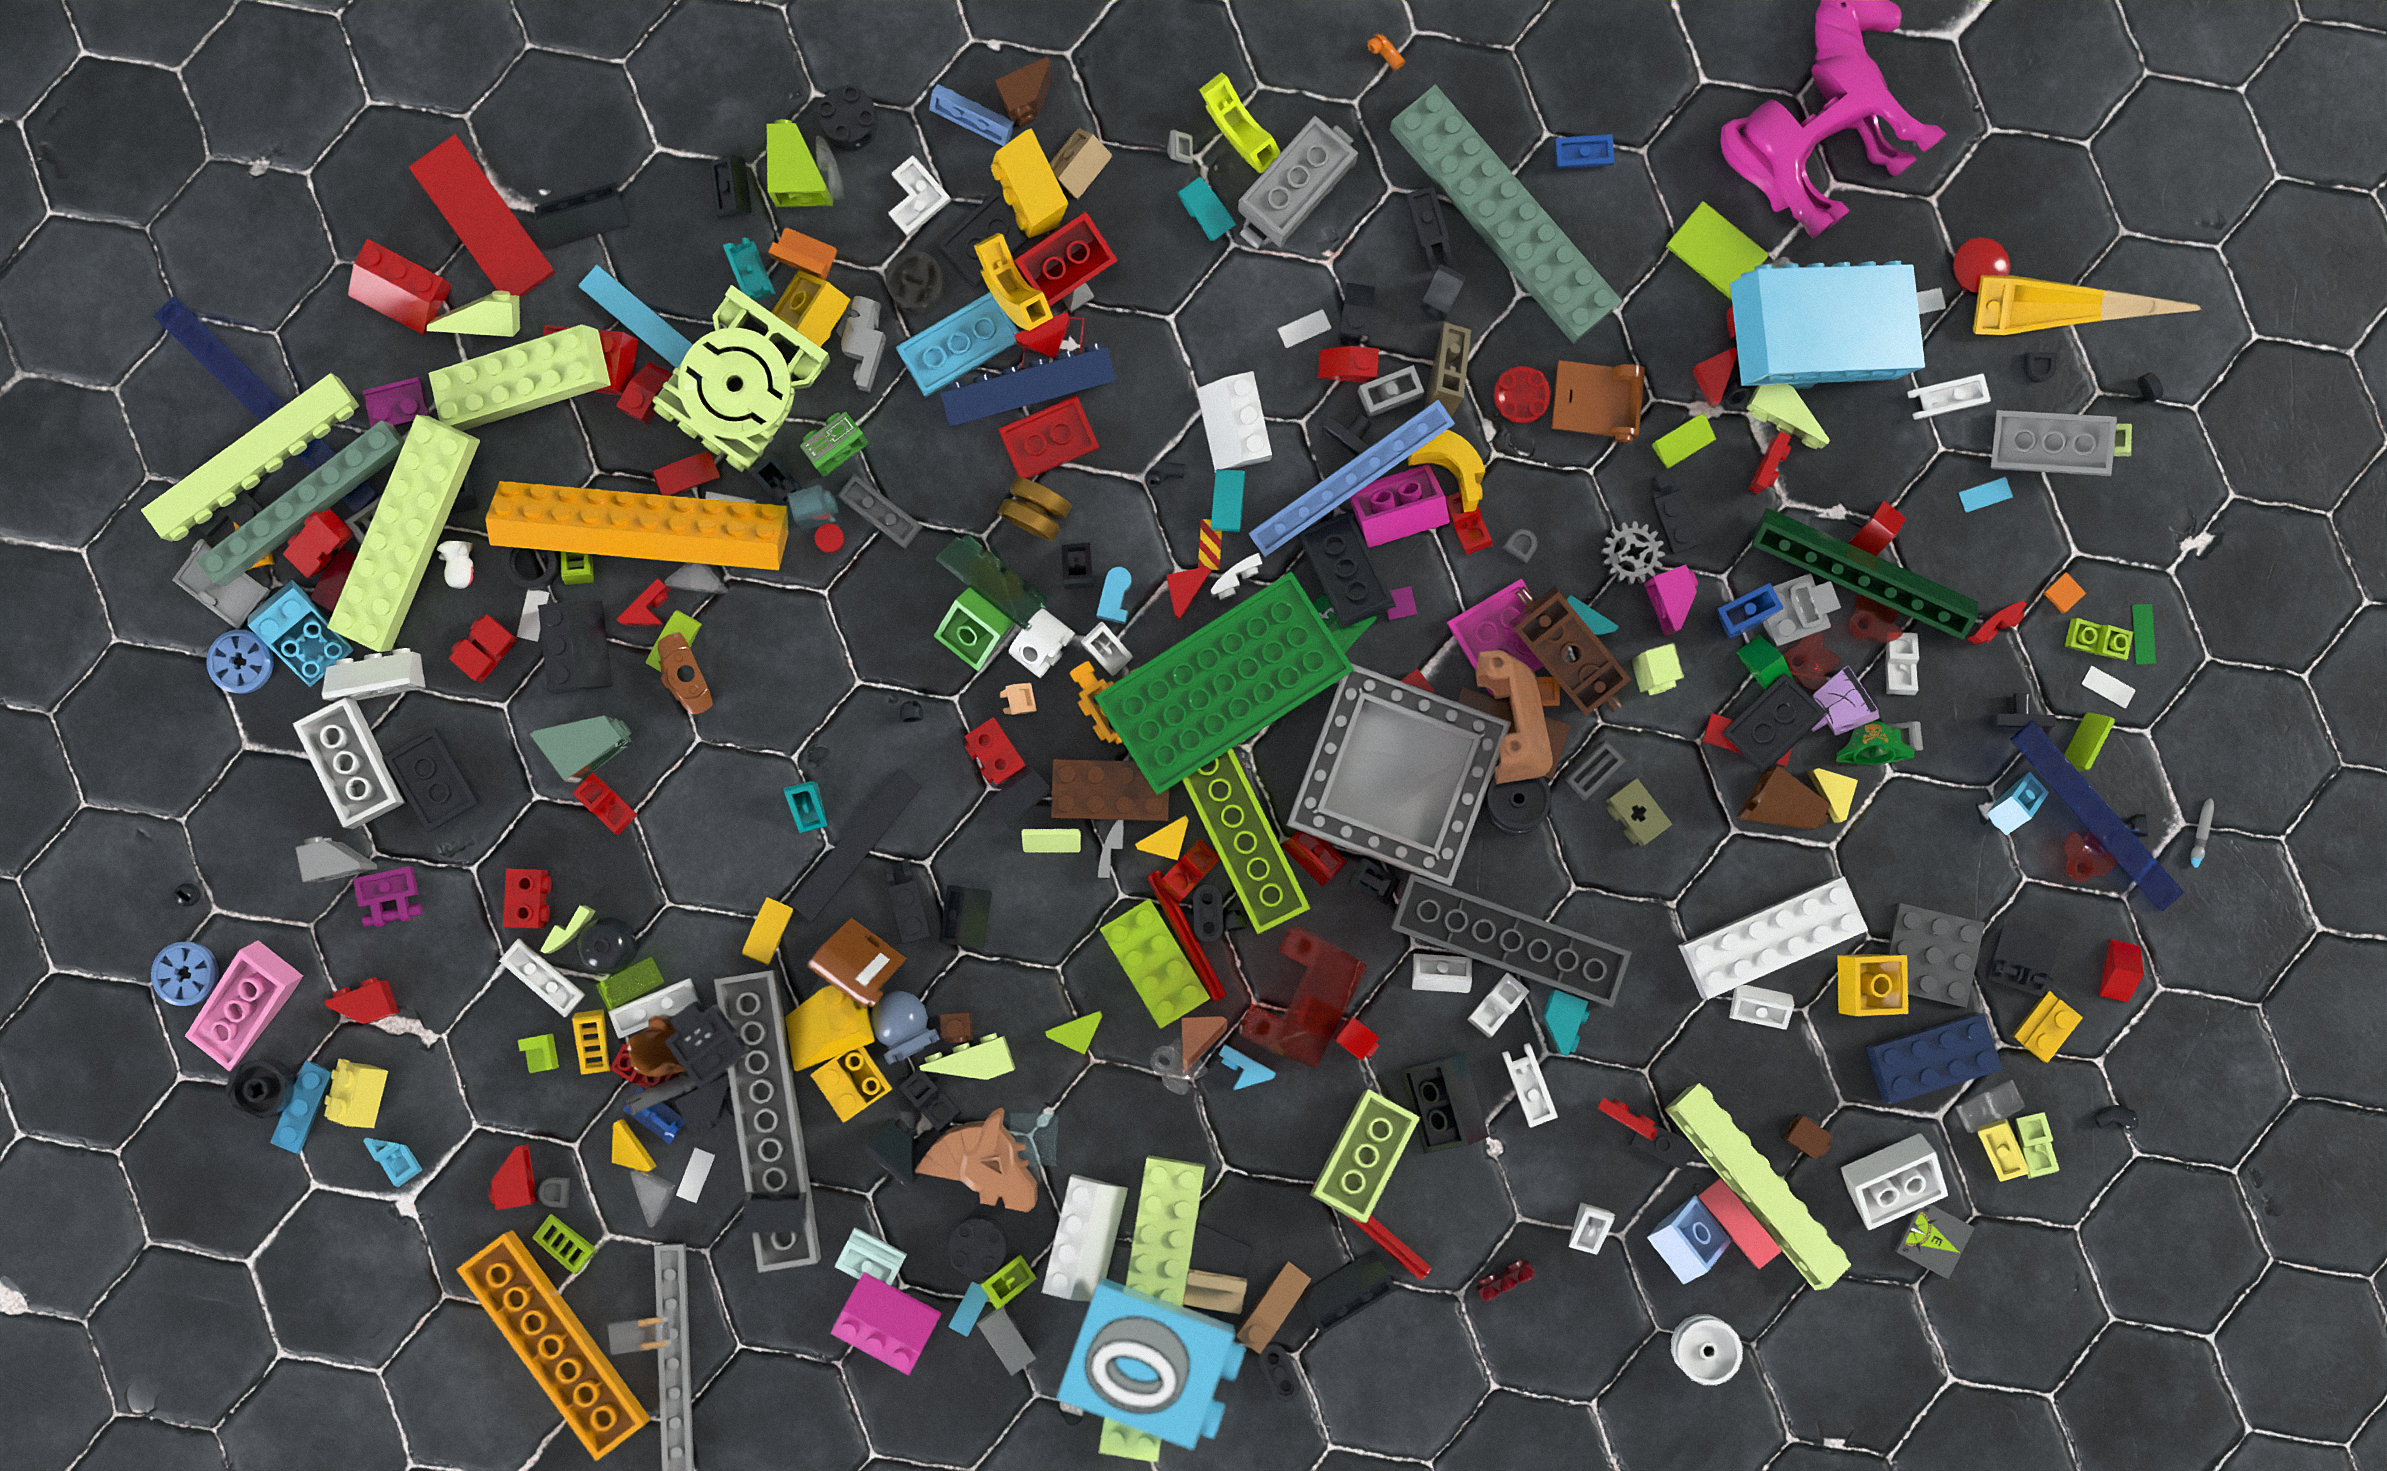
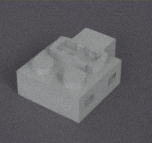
M1811 573L1774 586L1773 589L1784 609L1764 621L1763 625L1774 648L1830 628L1831 625L1827 613L1841 608L1831 581L1816 586Z

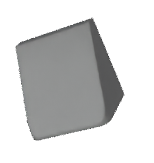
M1920 722L1887 724L1892 729H1900L1902 743L1914 751L1923 750Z

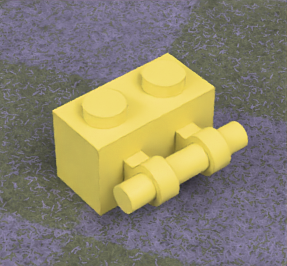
M338 1058L336 1069H333L331 1074L333 1082L330 1094L326 1095L324 1102L327 1105L324 1116L328 1117L331 1121L345 1126L374 1128L388 1071L369 1064L350 1063V1060Z

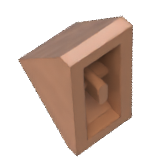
M1224 1017L1182 1018L1183 1067L1186 1070L1227 1031V1020Z

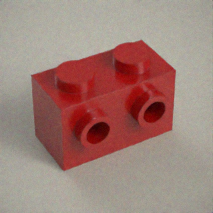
M994 717L964 736L968 741L964 747L973 760L977 757L984 765L980 771L989 784L994 781L999 786L1026 767V764Z
M506 869L503 927L545 928V923H548L550 918V907L546 905V894L550 893L552 884L551 877L547 876L548 870Z

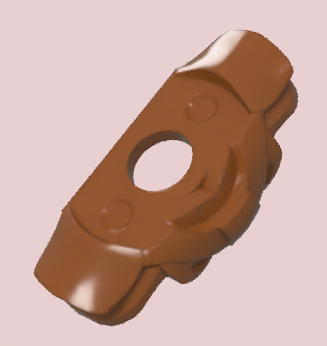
M681 633L667 635L658 642V653L661 659L658 661L661 666V682L665 688L669 689L676 700H680L683 707L690 714L705 712L713 705V702L691 649ZM683 665H689L694 670V677L689 682H682L677 676L678 669Z

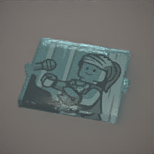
M1036 1110L1032 1113H1010L1009 1133L1014 1137L1015 1142L1026 1144V1149L1020 1150L1017 1153L1019 1159L1028 1158L1030 1168H1033L1035 1165L1056 1166L1058 1114H1039Z

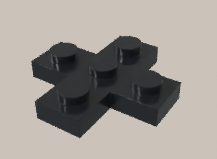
M206 455L186 476L193 473L212 458ZM268 472L259 478L260 482L256 486L248 490H242L235 495L236 499L231 504L225 507L220 506L212 512L213 515L209 520L195 525L209 537L229 518L239 527L243 526L264 510L251 495L271 474Z

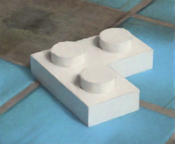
M913 155L891 173L893 178L909 196L888 214L906 236L909 237L949 203L951 198Z

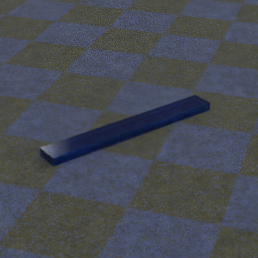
M2031 720L2009 739L2160 911L2163 912L2185 893L2035 721Z

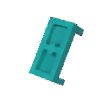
M742 238V243L738 245L733 243L723 245L742 293L755 302L775 295L754 241L751 242L749 238Z

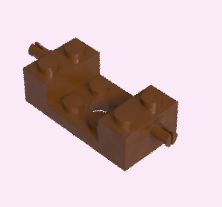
M1525 586L1520 588L1527 598L1519 590L1515 595L1518 596L1526 607L1520 615L1510 622L1515 632L1585 716L1589 715L1603 702H1606L1613 712L1618 710L1611 700L1619 708L1623 705L1614 694L1632 680L1555 586L1534 599ZM1569 646H1577L1580 650L1578 658L1573 661L1564 658V651Z

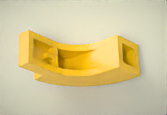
M996 233L974 245L983 267L980 272L990 292L1002 310L1015 324L1030 331L1053 318L1044 293L1033 289L1019 273L1003 234Z
M1445 430L1407 457L1409 466L1434 463L1450 470L1458 481L1464 512L1476 511L1479 500H1482V487L1480 483H1482L1485 468L1477 451L1463 437L1450 430Z

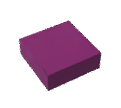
M1411 586L1390 590L1396 607L1386 611L1388 621L1417 615Z

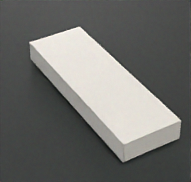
M517 939L499 960L563 1017H567L585 996L580 989L521 939Z
M688 978L608 1011L618 1039L649 1027L648 1021L654 1016L664 1014L675 1016L692 1002L698 1001L700 1003L691 978Z

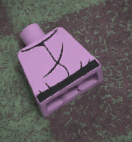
M1849 666L1843 668L1812 695V698L1827 711V715L1811 729L1812 732L1828 724L1833 733L1839 735L1880 718L1877 707Z

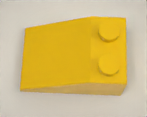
M833 985L822 988L785 1017L795 1071L874 1042L868 1006L864 1009Z

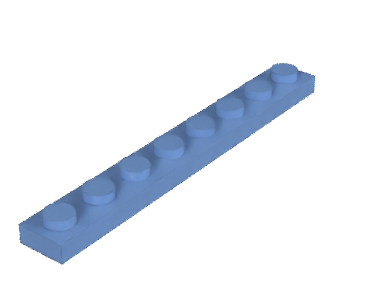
M1439 399L1248 534L1266 557L1453 426L1455 422Z

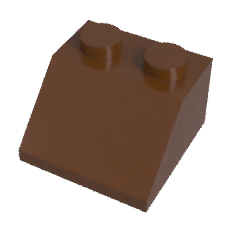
M1044 57L995 80L998 97L1008 118L1014 121L1013 127L1017 125L1020 127L1027 126L1035 121V117L1039 116L1052 81L1048 57Z

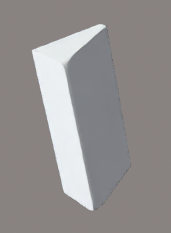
M1414 954L1412 989L1470 992L1472 984V958Z
M1742 984L1734 989L1729 1018L1787 1030L1794 1008L1793 996L1787 993Z

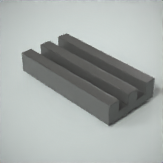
M1605 740L1564 781L1585 801L1626 760ZM1607 749L1609 753L1576 783L1574 779ZM1614 757L1617 761L1589 789L1584 791L1582 787Z

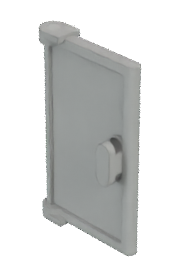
M200 539L191 549L193 551L172 581L235 629L240 630L248 620V616L254 612L260 602L265 601L271 591L267 587L260 585L246 573L240 575L227 586L213 584L196 561L212 549L205 540Z

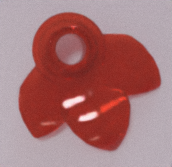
M1862 594L1859 595L1855 601V613L1851 616L1848 623L1852 635L1859 639L1871 637L1880 643L1895 641L1903 635V631L1894 624L1899 613L1898 610ZM1865 622L1868 628L1865 630L1860 629L1858 623Z
M1820 633L1803 637L1798 647L1789 649L1784 655L1791 674L1798 676L1804 687L1815 691L1827 683L1824 674L1836 668L1841 662V659L1835 653L1823 648L1824 634ZM1795 656H1798L1802 661L1799 667L1793 664Z
M2092 830L2082 837L2076 832H2071L2067 837L2064 845V851L2068 858L2066 871L2072 880L2085 882L2091 879L2093 875L2105 876L2117 864L2119 858L2116 855L2103 852V830ZM2079 862L2082 864V870L2080 872L2077 871V865Z

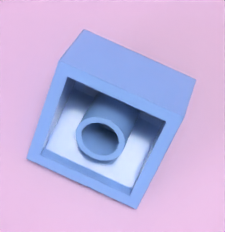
M1696 1195L1692 1196L1663 1219L1647 1237L1683 1284L1708 1272L1732 1242Z

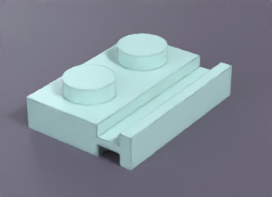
M855 1227L835 1267L859 1280L862 1274L866 1272L891 1286L907 1254Z

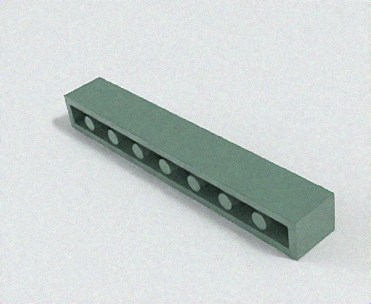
M381 420L196 561L213 584L227 586L287 541L296 532L306 526L304 521L309 515L315 511L318 513L326 511L399 456L405 440L393 424Z

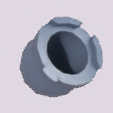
M896 990L886 993L871 1009L870 1021L872 1031L881 1043L889 1046V1051L884 1054L888 1065L897 1061L895 1057H897L898 1061H901L925 1049L924 1046L930 1044L931 1041L934 1044L941 1040L936 1029L929 1031L926 1028L928 1016L925 1006L918 997L909 992Z

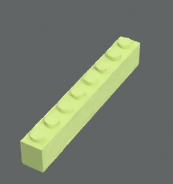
M330 373L145 506L141 511L161 538L171 542L173 540L178 541L189 533L188 529L192 526L209 520L213 515L212 512L220 506L225 507L235 501V495L242 490H248L256 486L260 482L259 478L267 472L272 473L281 468L284 464L283 461L289 456H295L303 452L307 448L306 444L314 438L319 439L328 434L332 425L338 421L342 422L349 419L354 414L353 410L359 407V404L340 378Z
M1700 1083L1687 1087L1664 1109L1815 1290L1829 1288L1851 1266L1850 1262L1845 1258V1252L1829 1239L1825 1228L1820 1223L1814 1221L1809 1215L1806 1205L1793 1196L1788 1190L1789 1186L1785 1180L1773 1172L1769 1161L1763 1155L1758 1154L1752 1147L1749 1137L1737 1129L1732 1123L1729 1113L1716 1104L1712 1093L1706 1087L1701 1086Z

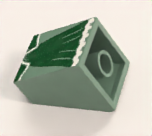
M607 716L540 729L530 734L562 779L574 784L581 782L633 743L628 737L632 733L622 720L618 721L616 718L613 719Z

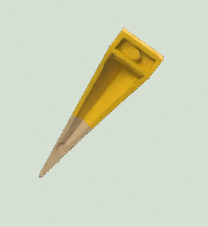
M1981 275L1973 332L1986 335H2008L2079 323L2198 311L2201 308L2197 304L2013 275Z

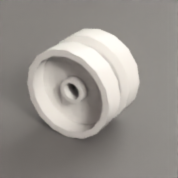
M1695 1314L1684 1319L1676 1327L1671 1339V1353L1675 1363L1692 1380L1704 1385H1717L1729 1380L1738 1371L1742 1361V1344L1737 1333L1721 1319L1709 1314ZM1706 1346H1709L1710 1350L1707 1353H1705L1703 1351Z

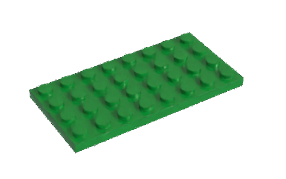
M1290 572L1100 692L1094 698L1158 796L1355 669L1293 573Z

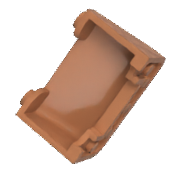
M1501 650L1480 652L1475 673L1478 688H1489L1494 693L1495 699L1509 697L1516 733L1505 736L1499 744L1500 764L1494 768L1496 783L1513 782L1546 775L1551 769L1553 757L1534 670L1527 664Z

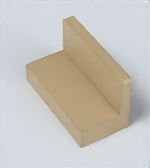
M1077 128L1049 165L1058 183L1062 184L1073 197L1079 198L1111 159L1112 154L1094 134Z
M1189 1269L1184 1304L1240 1314L1247 1279Z

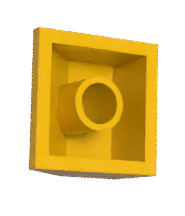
M798 270L771 313L821 348L823 343L830 337L837 321L845 314L846 307L851 300L829 282Z
M1837 955L1838 1013L1852 1016L1908 1014L1907 955Z

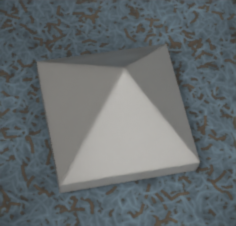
M1175 130L1170 131L1167 152L1171 159L1187 164L1193 163L1192 135Z
M1085 282L1063 297L1062 300L1069 311L1072 312L1095 296Z

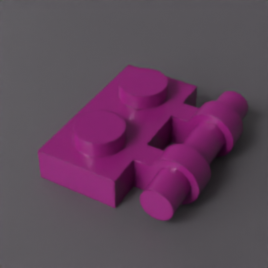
M413 866L353 879L358 907L370 906L372 914L362 916L364 927L372 925L376 927L386 926L387 922L401 919L404 922L412 920L413 916L423 914L420 903L413 905L408 903L407 897L419 895ZM396 900L397 908L383 910V902Z

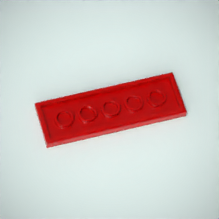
M456 134L409 166L412 173L498 291H508L510 295L519 296L520 299L556 273Z

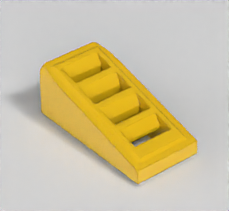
M604 1010L575 1013L572 1022L581 1075L610 1071L611 1065ZM596 1022L597 1024L595 1026L583 1027L582 1025L584 1023ZM598 1033L596 1038L584 1039L586 1034ZM600 1045V1049L585 1051V1047ZM602 1056V1061L587 1063L586 1058Z

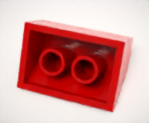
M1087 212L1080 213L1013 259L1018 271L1028 285L1044 293L1049 307L1118 261Z
M367 239L353 264L348 296L425 336L427 325L436 317L452 285L444 278Z

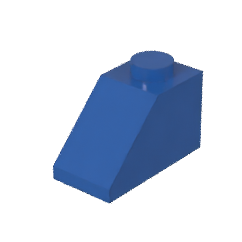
M1768 583L1718 608L1717 616L1729 639H1732L1755 628L1784 608L1771 583Z

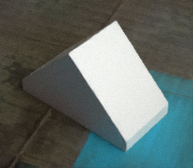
M1102 621L1081 640L1082 646L1112 677L1133 658L1130 652Z
M1580 1202L1569 1247L1597 1255L1614 1221L1615 1215L1609 1210Z

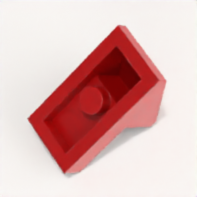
M657 578L616 620L624 626L665 627L666 625L651 609L653 607L659 608L668 599L667 593L671 589Z

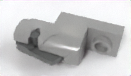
M854 296L836 332L841 338V347L844 355L862 361V364L858 363L855 368L853 380H856L859 390L870 392L886 341L884 333L875 330V328L878 329L881 304L865 297Z

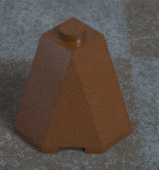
M1774 766L1761 775L1736 815V818L1741 821L1813 830L1817 826L1821 828L1830 815L1827 810L1831 804L1784 769Z

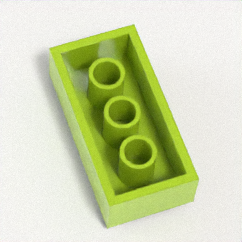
M1150 898L1100 928V931L1160 1029L1210 999Z

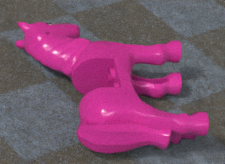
M1820 0V6L1815 13V45L1818 49L1816 54L1817 62L1813 65L1811 72L1817 88L1828 103L1823 106V110L1817 115L1812 114L1799 124L1783 105L1771 99L1760 105L1749 117L1728 121L1721 129V148L1727 163L1743 178L1756 185L1768 196L1774 212L1790 207L1793 217L1805 227L1806 232L1812 239L1826 228L1832 227L1850 212L1843 202L1832 201L1818 192L1808 178L1805 162L1817 143L1843 130L1856 128L1864 141L1867 158L1872 164L1885 165L1888 172L1895 178L1917 159L1910 152L1898 150L1885 140L1878 125L1877 115L1889 122L1900 140L1916 142L1924 153L1947 135L1937 125L1921 124L1901 107L1888 90L1878 65L1865 51L1861 32L1875 31L1888 33L1896 30L1900 25L1902 18L1901 10L1898 5L1890 0ZM1744 128L1741 135L1739 130Z

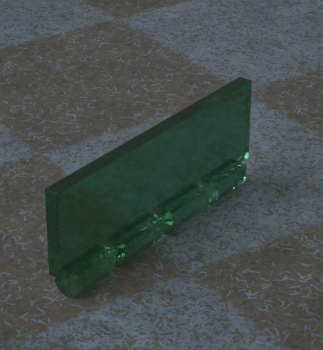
M968 534L961 540L956 537L935 560L1018 626L1026 629L1029 625V620L1040 609H1046L1043 604L1048 597L1034 586H1031L1027 591L1023 590L1027 581L1011 568H1008L1003 574L1001 570L1005 564L988 550L980 556L978 553L983 546Z

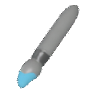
M2208 798L2203 804L2196 833L2195 847L2190 855L2191 863L2195 868L2199 866L2205 856L2204 848L2208 840L2214 813V801L2211 798Z

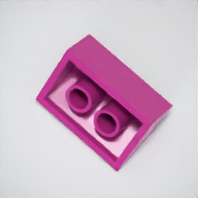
M1429 464L1375 480L1350 497L1359 530L1368 548L1380 546L1399 538L1409 537L1412 534L1450 523L1445 495Z
M864 1272L843 1308L831 1334L909 1375L942 1313Z

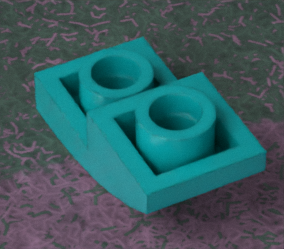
M1197 177L1176 192L1190 216L1196 217L1210 241H1214L1236 225L1221 201L1201 177Z
M1216 469L1211 530L1240 532L1245 471Z

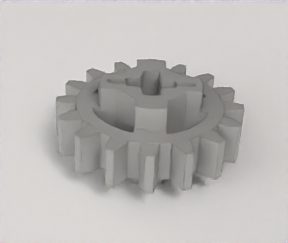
M1634 521L1628 529L1626 523H1622L1620 525L1621 532L1614 528L1610 531L1613 539L1607 537L1604 539L1603 542L1608 545V548L1602 549L1601 554L1607 555L1608 558L1602 562V565L1611 566L1608 575L1610 576L1616 572L1618 574L1617 582L1627 578L1628 585H1632L1635 578H1637L1639 583L1642 584L1645 582V574L1650 578L1656 575L1652 568L1660 569L1662 567V564L1657 559L1665 556L1664 552L1658 551V548L1664 543L1663 541L1656 542L1654 540L1658 534L1657 531L1651 534L1647 532L1649 525L1645 524L1641 529H1638V524ZM1635 535L1643 538L1646 543L1637 540ZM1621 538L1622 547L1619 552L1614 554L1615 545ZM1630 547L1632 551L1643 550L1635 559L1633 556L1628 557V555L1622 557L1630 550ZM1651 553L1650 562L1648 566L1644 568V558L1646 555ZM1622 563L1628 566L1631 572L1623 569L1619 564Z

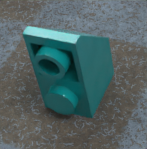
M1551 989L1542 1018L1558 1053L1568 1057L1570 1051L1574 1053L1578 1046L1580 1036L1576 1034L1580 1024L1585 1025L1590 1009L1586 1008L1588 1001L1556 989Z

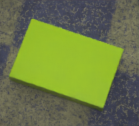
M1704 201L1666 245L1670 251L1731 300L1730 283L1741 278L1742 273L1755 271L1754 267L1761 265L1769 256L1767 252Z

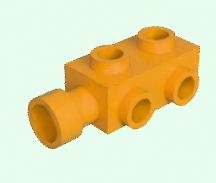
M1087 661L1069 672L1074 682H1078L1083 689L1079 693L1081 700L1077 703L1086 717L1090 714L1093 716L1097 723L1093 726V729L1100 740L1107 739L1109 744L1115 741L1119 745L1123 743L1117 732L1109 727L1110 721L1101 707L1094 703V696L1113 685V682L1110 681L1106 684L1104 679L1098 681L1093 674L1095 670L1090 662Z

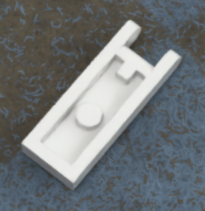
M1984 373L1907 392L1908 398L1920 396L1923 411L1914 413V420L1982 405L1991 401Z
M1530 1043L1524 1045L1526 1057L1512 1062L1508 1051L1503 1052L1502 1056L1528 1125L1533 1127L1555 1119L1558 1116Z

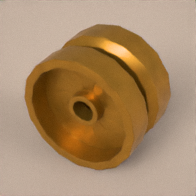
M1016 476L1010 491L1021 502L1014 499H1004L998 514L1016 526L1040 538L1054 542L1060 527L1050 517L1066 519L1072 504L1047 487Z

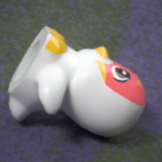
M446 541L437 548V551L442 552L439 559L446 560L445 581L452 588H466L473 581L474 565L473 561L469 558V553L473 548L472 543Z

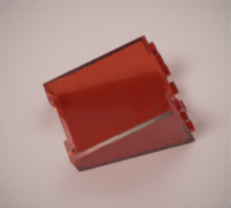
M1290 925L1278 952L1309 968L1283 1019L1251 1003L1238 1030L1241 1035L1258 1044L1316 1069L1368 965L1322 938L1298 926Z

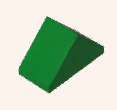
M1758 635L1736 651L1764 691L1773 685L1784 673L1794 681L1784 656L1761 635Z

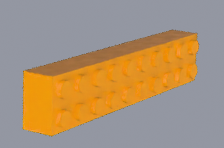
M499 481L486 516L489 544L495 546L779 570L788 536L787 506Z

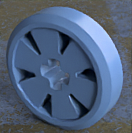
M231 630L220 635L212 643L207 654V670L211 679L220 688L237 694H246L261 688L270 678L274 667V657L271 648L256 633L247 630ZM240 654H242L243 659H246V665H241V669H239V665L234 664L235 658H240Z
M177 942L165 947L156 956L151 969V980L157 994L166 1002L177 1006L194 1005L204 1001L212 994L219 979V967L215 956L208 948L195 942ZM189 967L187 972L191 973V977L181 980L183 975H179L180 969Z

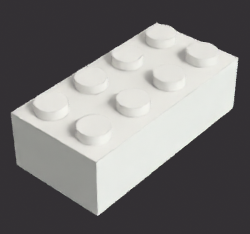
M345 697L293 723L343 828L355 829L406 803L356 700Z

